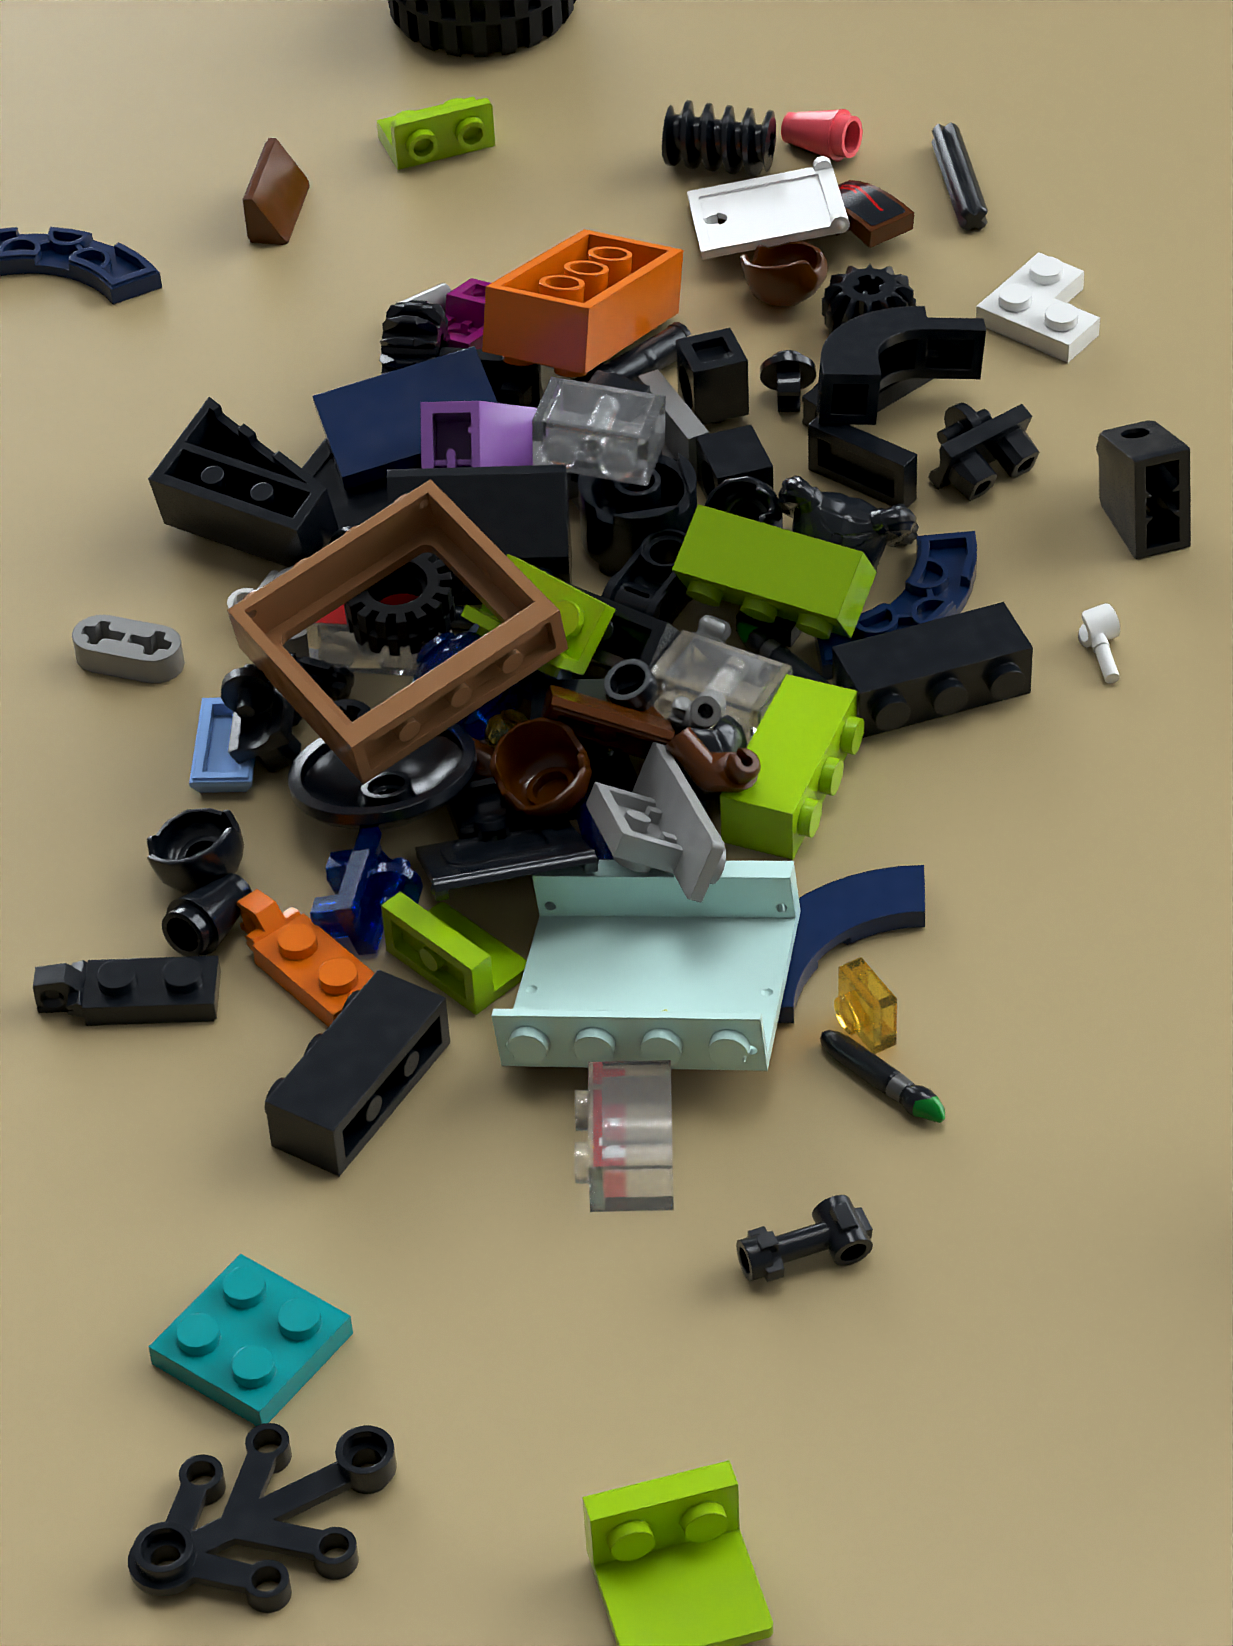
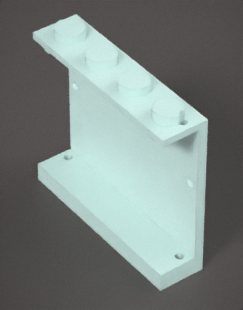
M599 860L598 871L584 874L582 865L532 875L540 916L513 1009H493L491 1015L502 1066L768 1071L801 912L794 861H726L720 879L715 884H709L701 903L687 899L674 874L651 868L648 873L635 872L623 867L615 860Z

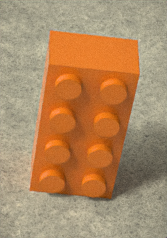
M583 229L486 286L482 352L503 356V361L510 365L529 366L536 363L554 367V372L560 376H585L589 371L604 361L611 359L612 356L627 346L634 344L636 340L657 329L659 325L679 313L683 250Z

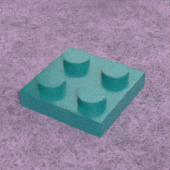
M240 1253L148 1347L152 1365L258 1426L269 1423L348 1340L353 1334L350 1315Z

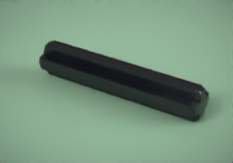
M952 122L946 126L937 124L932 130L934 138L931 143L958 223L966 231L974 227L981 230L988 223L986 219L988 209L960 129Z

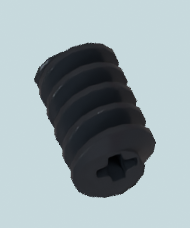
M686 100L680 114H675L672 105L667 108L662 132V157L668 166H676L683 159L685 166L690 169L697 168L703 160L705 168L709 171L718 170L722 163L725 170L730 174L739 172L743 165L749 176L755 177L759 175L763 167L766 172L769 171L776 146V120L773 110L767 111L762 124H756L754 109L749 107L746 109L741 122L736 121L732 105L726 106L721 119H715L712 103H706L700 117L695 116L691 100Z

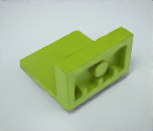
M730 1460L582 1497L586 1551L617 1646H739L766 1639L773 1635V1620L740 1531L738 1482Z

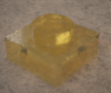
M862 957L839 966L838 997L834 1000V1008L841 1026L850 1035L856 1033L874 1054L896 1045L897 998Z

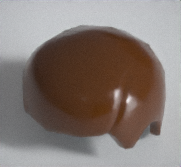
M804 241L787 242L770 248L760 244L756 247L752 262L749 261L746 254H741L740 257L744 277L753 296L771 306H795L807 300L816 293L827 277L828 264L826 257L819 248Z
M539 717L518 723L499 738L490 758V772L508 807L519 816H525L529 820L546 821L567 814L586 797L592 774L590 761L584 746L573 729L564 722Z

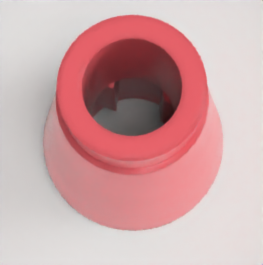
M846 109L788 112L781 125V136L785 143L793 144L818 155L828 157L836 162L841 161L844 157H854L862 141V123L857 116H852Z

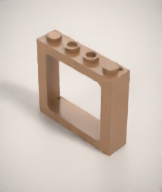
M431 479L410 493L400 496L393 504L360 525L350 528L340 538L312 556L300 560L290 570L259 590L247 594L243 600L227 609L239 648L259 670H262L274 687L363 785L568 649L560 610ZM427 552L434 553L502 624L352 722L283 646L290 638L418 555Z

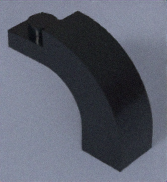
M906 306L869 312L845 322L828 336L822 347L816 402L818 424L876 425L879 392L885 386L908 379L980 380L986 337L984 319L927 317L925 306Z

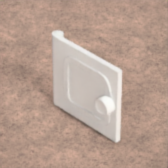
M825 156L817 157L813 162V167L687 191L702 260L755 250L760 244L771 247L787 242H797L844 233L850 227L831 161ZM718 219L726 220L721 225L718 223Z

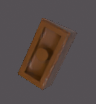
M268 138V141L265 142L243 197L247 237L250 239V243L287 244L310 188L305 174L276 138Z
M550 685L547 689L540 716L566 723L573 729L581 741L642 759H646L653 742L667 745L673 739L675 733L670 722L664 718L554 685Z

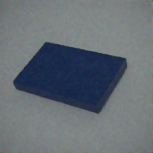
M475 346L312 396L317 415L345 490L386 478L387 470L416 469L421 467L420 402L486 401L498 403Z

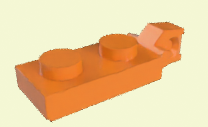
M258 889L237 901L242 919L240 927L248 934L245 936L246 944L253 951L255 964L328 1027L342 1012V1008L350 994L356 990H361L375 974L304 913L300 914L299 910L291 907L282 913L276 901Z

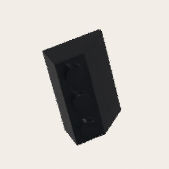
M566 464L387 470L388 506L393 504L400 496L410 493L431 479L506 556L509 554L559 580L572 584V546ZM448 568L452 577L455 605L483 604Z

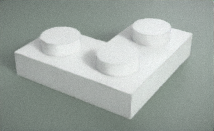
M1039 252L976 306V318H983L987 329L1067 363L1099 336L1100 317L1068 303L1083 290L1084 271Z

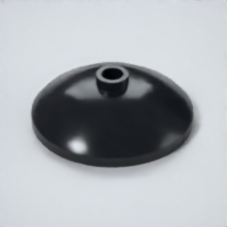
M456 723L363 785L321 738H318L301 751L293 761L288 773V785L296 806L318 821L347 829H390L417 821L453 800L472 778L477 766V755L471 735Z

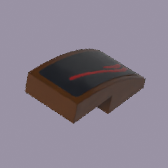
M848 180L838 185L850 222V227L847 231L850 230L869 248L913 230L915 212L893 195L879 187L861 181Z

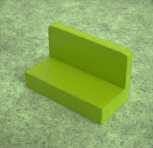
M400 891L381 905L386 951L473 1014L477 1015L521 982L527 960L448 904L440 902L427 911Z

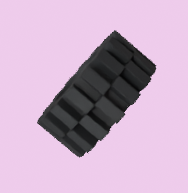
M422 553V555H418L344 603L347 627L350 634L354 633L355 641L361 646L369 641L370 651L380 654L384 646H388L390 656H400L401 647L409 646L411 655L420 653V643L423 641L431 648L438 644V633L447 636L451 630V621H455L456 615L452 577L448 567L441 560L437 561L434 553ZM395 594L418 596L413 601L399 605H389L380 602L384 598Z

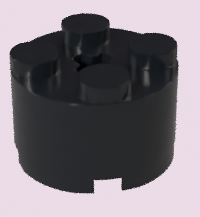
M650 443L618 445L596 455V465L587 472L584 467L579 474L578 491L582 544L587 554L599 563V570L604 575L612 577L618 573L640 547L643 539L649 534L665 529L680 530L685 534L687 533L697 508V478L690 461L679 453L677 461L662 455V446Z

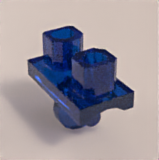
M378 827L360 829L353 849L330 852L325 867L326 879L335 895L315 897L310 911V917L314 925L321 927L334 939L348 937L358 955L374 954L377 952L384 930L381 905L400 891L418 904L423 890L420 876L410 868L411 864L407 859L397 857L392 860L382 850L380 844L382 833Z

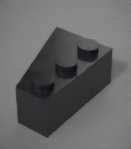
M211 397L207 398L148 478L164 524L286 567L294 566L300 560L312 556L329 545L333 533L339 529L327 487L280 451L276 453L271 451L257 439L256 433L243 423L239 426L223 413L221 405Z

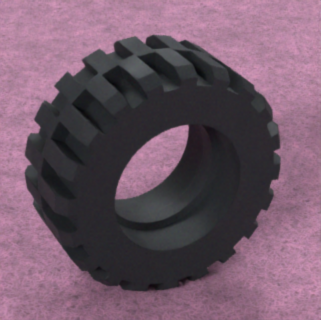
M388 0L390 15L394 23L408 38L414 42L419 41L424 48L436 51L442 49L445 50L447 55L461 57L462 53L474 54V57H488V53L496 52L506 55L515 53L516 49L522 46L527 48L540 43L543 36L551 37L559 30L561 25L569 18L576 0Z

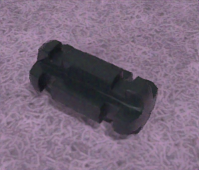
M290 653L329 697L337 698V701L349 698L355 676L347 667L337 668L334 667L333 663L307 656L302 658L296 657V653Z

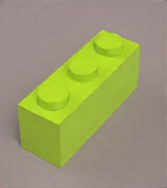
M700 504L696 508L672 568V571L687 588L686 594L696 601L710 606H719L721 600L741 605L740 610L743 613L768 623H773L776 616L796 622L795 627L800 631L820 639H829L831 633L848 638L852 637L877 573L862 551Z
M786 674L747 746V749L756 753L760 759L761 769L757 781L752 787L742 792H722L720 795L721 838L724 843L793 860L805 836L812 838L815 835L822 815V803L826 795L834 796L843 775V762L847 754L855 755L858 752L862 742L864 719L857 717L856 690Z

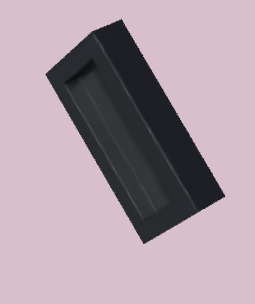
M817 417L808 424V470L889 506L904 504L908 508L917 499L916 453L851 425L818 424Z

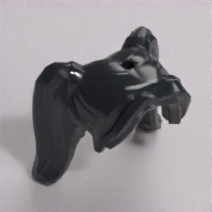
M794 475L782 482L778 499L782 513L793 518V532L831 542L830 539L833 535H840L842 537L840 545L864 552L876 572L886 545L890 547H903L907 544H912L918 536L919 526L916 522L917 517L904 504H897L887 509H877L860 498L849 497L838 492H821L817 487H812L800 476Z

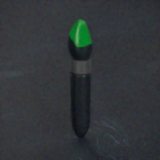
M741 621L737 625L738 635L745 647L752 653L761 655L769 665L784 677L788 674L830 684L822 675L786 646L773 639L772 634L764 627Z
M826 1030L821 1033V1045L835 1060L888 1097L902 1104L909 1114L937 1123L945 1120V1108L938 1096L929 1088L915 1085L904 1074L851 1037L833 1030Z

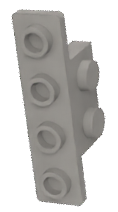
M657 742L652 743L632 792L598 782L594 783L586 806L611 851L613 859L623 867L635 872L648 873L651 868L672 873L687 899L701 903L709 884H715L723 873L726 863L725 843L672 754L667 750L666 745Z

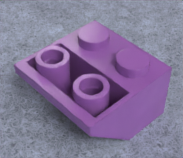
M486 401L420 402L421 469L543 465L541 408Z

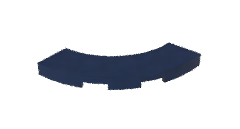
M17 227L0 229V276L45 274L65 277L94 288L112 304L162 288L160 272L153 264L138 252L119 242L111 246L93 240L92 233L59 227H50L48 234H19Z
M975 531L917 536L915 566L905 581L904 591L892 603H882L861 613L851 638L831 633L829 639L815 637L821 675L826 680L832 679L833 646L961 613L972 593L976 578L977 541Z
M924 865L896 866L850 875L827 883L799 898L801 912L778 1023H794L796 1005L804 985L818 969L820 958L838 944L849 945L863 938L891 930L925 927Z

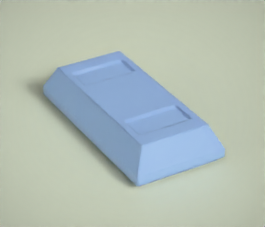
M221 697L202 698L189 785L200 793L247 792L252 787L256 757L238 764L228 753L233 711L225 706Z

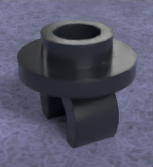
M779 351L761 364L760 380L766 387L777 391L778 412H800L801 389L808 387L815 381L816 365L810 358L797 351Z

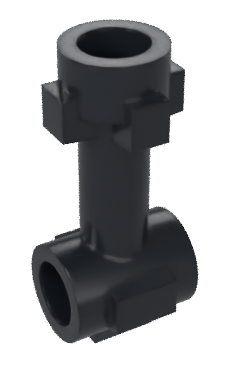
M835 1195L823 1200L814 1208L812 1218L815 1224L777 1236L774 1235L773 1230L768 1232L765 1226L748 1231L747 1238L737 1240L736 1242L737 1256L741 1269L749 1281L765 1277L766 1281L770 1282L784 1277L785 1268L783 1263L825 1250H829L835 1264L840 1266L851 1265L862 1260L873 1248L871 1241L873 1229L862 1207L854 1208L850 1198L846 1195Z

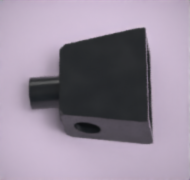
M1146 420L1103 430L1098 436L1096 446L1099 461V499L1102 508L1133 557L1140 559L1190 547V448L1156 421ZM1146 506L1150 508L1151 512L1146 509Z

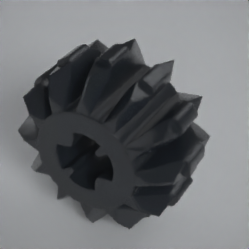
M871 263L864 269L848 266L845 274L831 275L830 285L825 288L824 297L822 298V316H824L829 335L845 322L863 314L888 308L916 306V299L913 298L914 290L909 286L908 276L902 274L895 275L892 266H887L883 269H875Z
M410 300L409 302H396L395 305L389 307L386 312V320L382 323L383 334L380 340L381 356L379 359L382 363L381 374L437 358L441 347H449V321L441 305L429 304L428 301Z

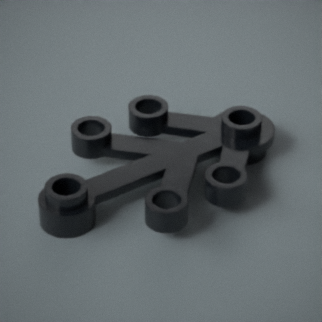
M275 1423L260 1424L254 1427L246 1436L245 1446L247 1455L222 1516L197 1528L204 1506L217 1502L224 1495L226 1490L222 1464L211 1455L201 1454L187 1459L180 1467V1488L166 1521L152 1524L142 1530L130 1549L128 1568L132 1581L142 1591L156 1596L178 1594L194 1583L244 1593L249 1605L254 1610L262 1613H272L284 1608L291 1599L292 1590L287 1568L275 1560H261L252 1565L216 1556V1554L234 1545L313 1560L316 1571L327 1579L338 1580L349 1576L355 1571L359 1563L357 1542L352 1532L342 1527H329L320 1530L283 1521L349 1489H353L361 1494H373L386 1487L394 1477L397 1468L392 1437L385 1430L376 1426L363 1425L354 1427L339 1438L335 1451L336 1462L264 1496L272 1474L278 1473L288 1466L292 1458L288 1432L282 1426ZM269 1444L279 1446L275 1451L269 1453L258 1451L261 1447ZM365 1464H374V1466L371 1467H360ZM201 1476L213 1478L208 1483L202 1485L191 1483L194 1479ZM340 1548L346 1550V1553L340 1557L329 1558L324 1556L331 1549ZM164 1561H175L169 1565L158 1566ZM267 1581L279 1583L275 1589L270 1591L256 1589L260 1584Z

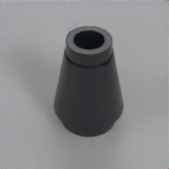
M228 873L222 878L173 900L169 904L166 915L162 920V931L169 945L179 954L186 957L207 955L214 952L241 916L237 901L252 892L249 884L241 876Z

